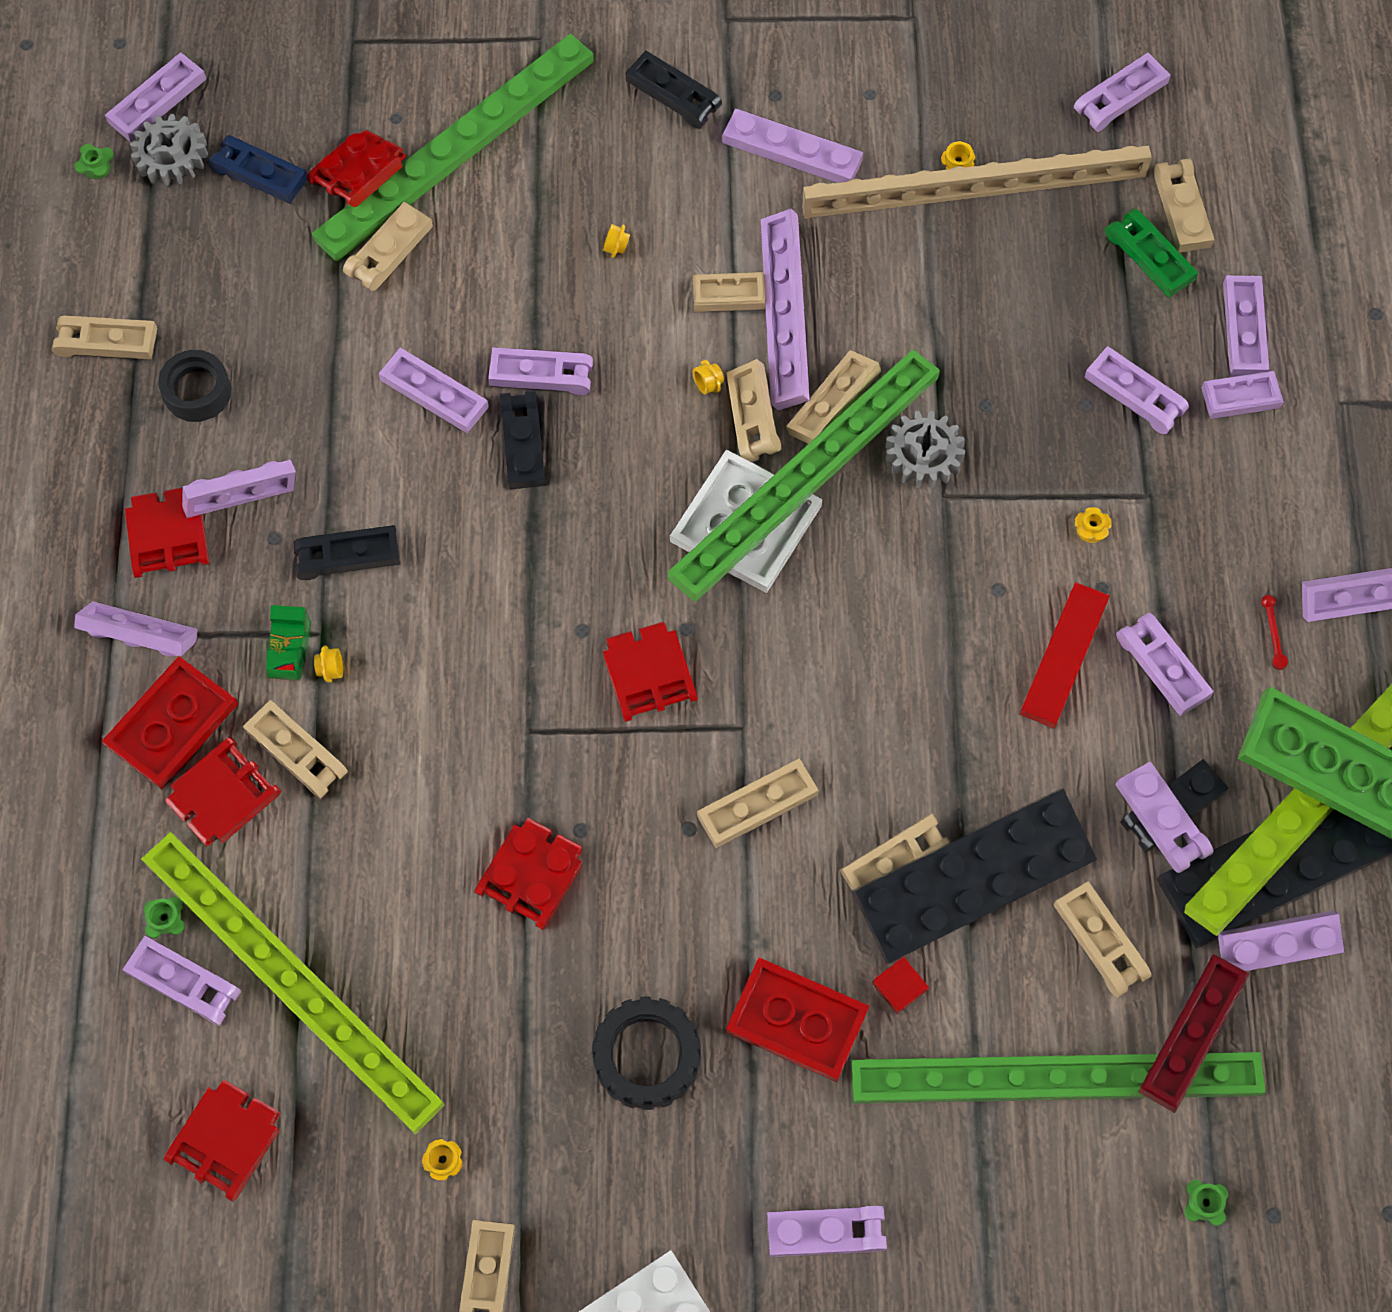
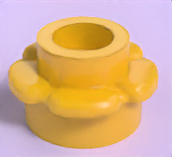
M961 141L951 143L941 157L942 164L946 165V170L957 166L966 168L974 167L975 165L973 162L975 154L972 147Z
M611 224L602 251L612 254V258L616 256L617 252L624 254L630 234L624 232V224L621 227Z
M702 360L700 366L693 368L694 381L702 394L718 393L721 390L724 376L716 363L710 365L708 360Z
M1096 507L1086 508L1083 513H1078L1075 518L1078 536L1088 543H1096L1105 539L1109 534L1108 529L1112 526L1109 515L1103 514ZM1090 522H1095L1097 525L1093 527L1090 525Z
M323 646L321 648L322 652L314 656L315 672L318 677H323L325 682L331 683L332 679L343 677L342 655L339 648L328 649L327 646Z
M435 1140L428 1145L426 1152L422 1156L423 1168L425 1171L430 1172V1176L438 1181L447 1180L448 1176H455L461 1170L463 1161L460 1159L462 1151L453 1141ZM441 1156H445L447 1158L446 1162L443 1164L439 1162V1158Z

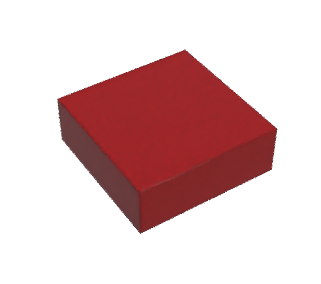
M904 956L872 981V985L897 1015L929 990V986Z

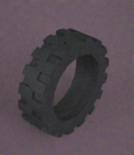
M649 996L640 997V1000L632 1001V999L626 1000L617 1009H611L605 1015L606 1019L598 1025L595 1032L596 1037L592 1044L595 1071L599 1082L604 1086L608 1094L615 1100L618 1099L623 1102L627 1107H642L643 1110H654V1107L661 1105L663 1108L671 1105L673 1100L678 1097H683L690 1085L696 1080L701 1062V1044L693 1021L689 1020L686 1013L680 1007L670 1005V1001L662 998L652 1000ZM639 1021H655L666 1025L676 1035L681 1046V1059L676 1071L666 1081L654 1086H639L627 1081L617 1071L613 1061V1047L618 1035L626 1027Z

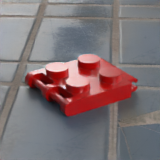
M364 130L361 133H353L348 136L342 144L324 157L319 164L308 172L307 181L312 185L320 184L326 188L327 193L330 195H339L346 199L348 205L357 207L403 167L401 161L404 160L406 154L402 152L403 148L388 140L383 141V138L377 134ZM347 188V189L351 190V192L349 193V192L345 191L344 189Z
M183 487L165 490V501L160 502L157 492L131 497L132 507L125 508L134 578L143 577V573L162 569H167L168 572L176 571V567L199 562L202 566L210 564L203 514L189 518L186 517L182 507Z
M664 621L640 628L639 635L641 640L636 642L632 631L606 638L608 650L602 651L603 658L624 722L631 721L632 716L656 709L657 712L665 711V706L688 699L690 703L698 701L676 631L668 632Z
M232 737L225 739L170 786L174 792L165 800L167 805L184 823L196 815L189 821L187 826L206 847L217 839L223 844L281 794V790L277 785L271 786L258 772L259 766L254 761L249 762L236 748L237 742ZM229 753L243 766L241 769L227 756ZM250 777H253L265 790L263 793L249 779Z
M527 818L521 828L516 825L512 827L477 884L474 893L481 897L484 894L506 905L505 910L513 913L517 911L535 921V926L544 930L583 866L582 861L578 859L583 850L582 846L560 834L556 836L552 844L548 843L552 836V830ZM492 884L510 894L511 897L508 898L489 888V886ZM523 901L542 913L539 915L519 903Z
M224 1079L216 1091L208 1087L167 1150L163 1160L170 1165L174 1162L194 1173L195 1180L200 1183L209 1182L225 1192V1198L234 1202L280 1130L274 1124L281 1113L255 1097L247 1109L243 1108L250 1095ZM181 1152L202 1163L199 1167L180 1156ZM212 1170L232 1181L231 1186L210 1174Z

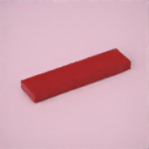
M1074 583L1019 715L1051 728H1056L1110 595L1080 583Z

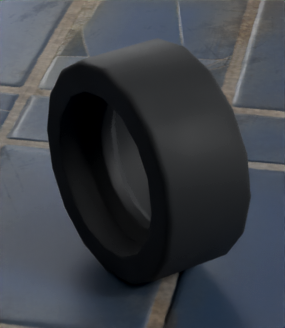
M187 350L177 353L166 361L159 373L158 387L167 408L176 417L187 422H202L214 418L224 410L230 400L232 386L223 363L214 354L204 350ZM195 371H206L214 375L216 385L204 398L195 401H184L175 395L174 387L186 374Z

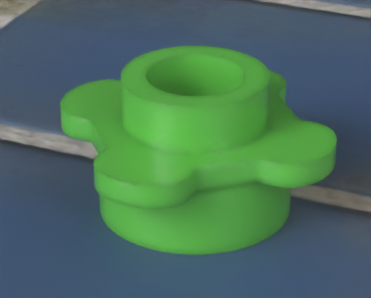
M85 144L81 147V157L74 164L76 172L79 174L85 173L91 179L105 177L111 169L109 160L114 157L112 149L109 147L101 149L94 147L92 144Z
M171 897L169 900H150L145 904L144 913L148 923L145 927V933L150 938L156 939L161 934L167 933L179 935L184 931L185 924L181 920L180 912L184 905L181 899ZM162 915H168L167 920H161Z
M1199 1180L1189 1182L1186 1187L1189 1194V1202L1184 1208L1185 1217L1192 1222L1198 1219L1206 1220L1213 1226L1223 1224L1226 1220V1215L1223 1211L1226 1206V1199L1228 1198L1227 1189L1221 1184H1202ZM1203 1199L1209 1200L1210 1205L1208 1207L1203 1205Z

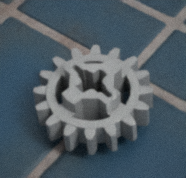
M170 114L168 120L163 121L160 115L156 116L155 124L152 125L147 121L143 123L146 129L144 132L135 131L134 134L137 141L130 142L133 152L131 157L142 177L148 175L151 183L154 184L161 178L164 186H168L171 179H176L178 184H182V176L187 175L193 179L195 177L193 169H203L204 164L201 158L208 157L205 147L207 142L204 134L200 132L198 124L193 123L190 125L188 117L184 116L180 121H176L174 114Z
M915 411L914 420H910L905 415L902 416L900 426L893 424L890 437L886 439L885 448L888 450L886 451L885 459L886 462H893L892 474L902 472V482L905 484L912 478L916 480L915 485L919 489L923 481H928L931 489L935 488L936 481L939 478L947 484L950 480V473H959L960 462H963L965 450H963L965 438L956 437L959 426L953 425L948 427V417L946 415L940 420H936L934 411H930L927 418H922L919 411ZM927 442V449H929V451H927L926 456L923 457L922 448H924V443Z

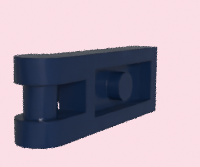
M227 135L221 142L219 153H214L207 162L214 172L220 175L227 174L291 204L307 181L305 169L230 135Z

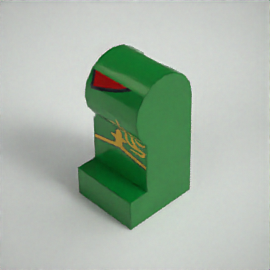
M271 605V632L266 656L267 677L269 679L299 681L302 677L304 662H306L311 628L310 617L305 607Z

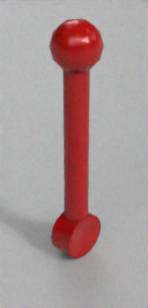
M1268 594L1262 597L1261 605L1267 612L1275 656L1271 664L1274 669L1283 670L1288 664V658L1282 654L1273 608L1276 605V599Z

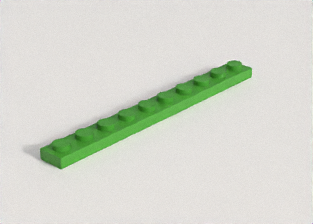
M571 33L404 161L402 163L403 167L359 206L352 207L347 205L312 232L314 241L336 262L379 230L403 202L411 205L594 62L593 53Z
M912 349L668 571L667 579L694 602L700 599L938 379L940 370Z
M1261 1052L1207 1053L1184 1098L1263 1096L1265 1094ZM1158 1054L852 1060L853 1104L1147 1098L1140 1094L1138 1090Z

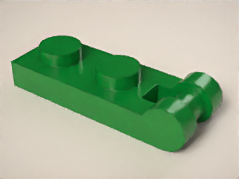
M1132 209L1127 212L1122 221H1114L1106 226L1105 233L1107 238L1113 244H1118L1168 298L1196 280L1198 272L1138 209ZM1133 231L1137 232L1138 234L1132 236L1130 232Z

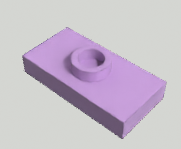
M1274 371L1204 381L1201 387L1210 419L1279 409L1284 403Z

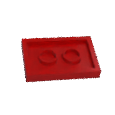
M178 656L101 742L107 749L162 790L239 703L235 697Z
M758 957L726 1027V1033L834 1082H838L870 1006Z

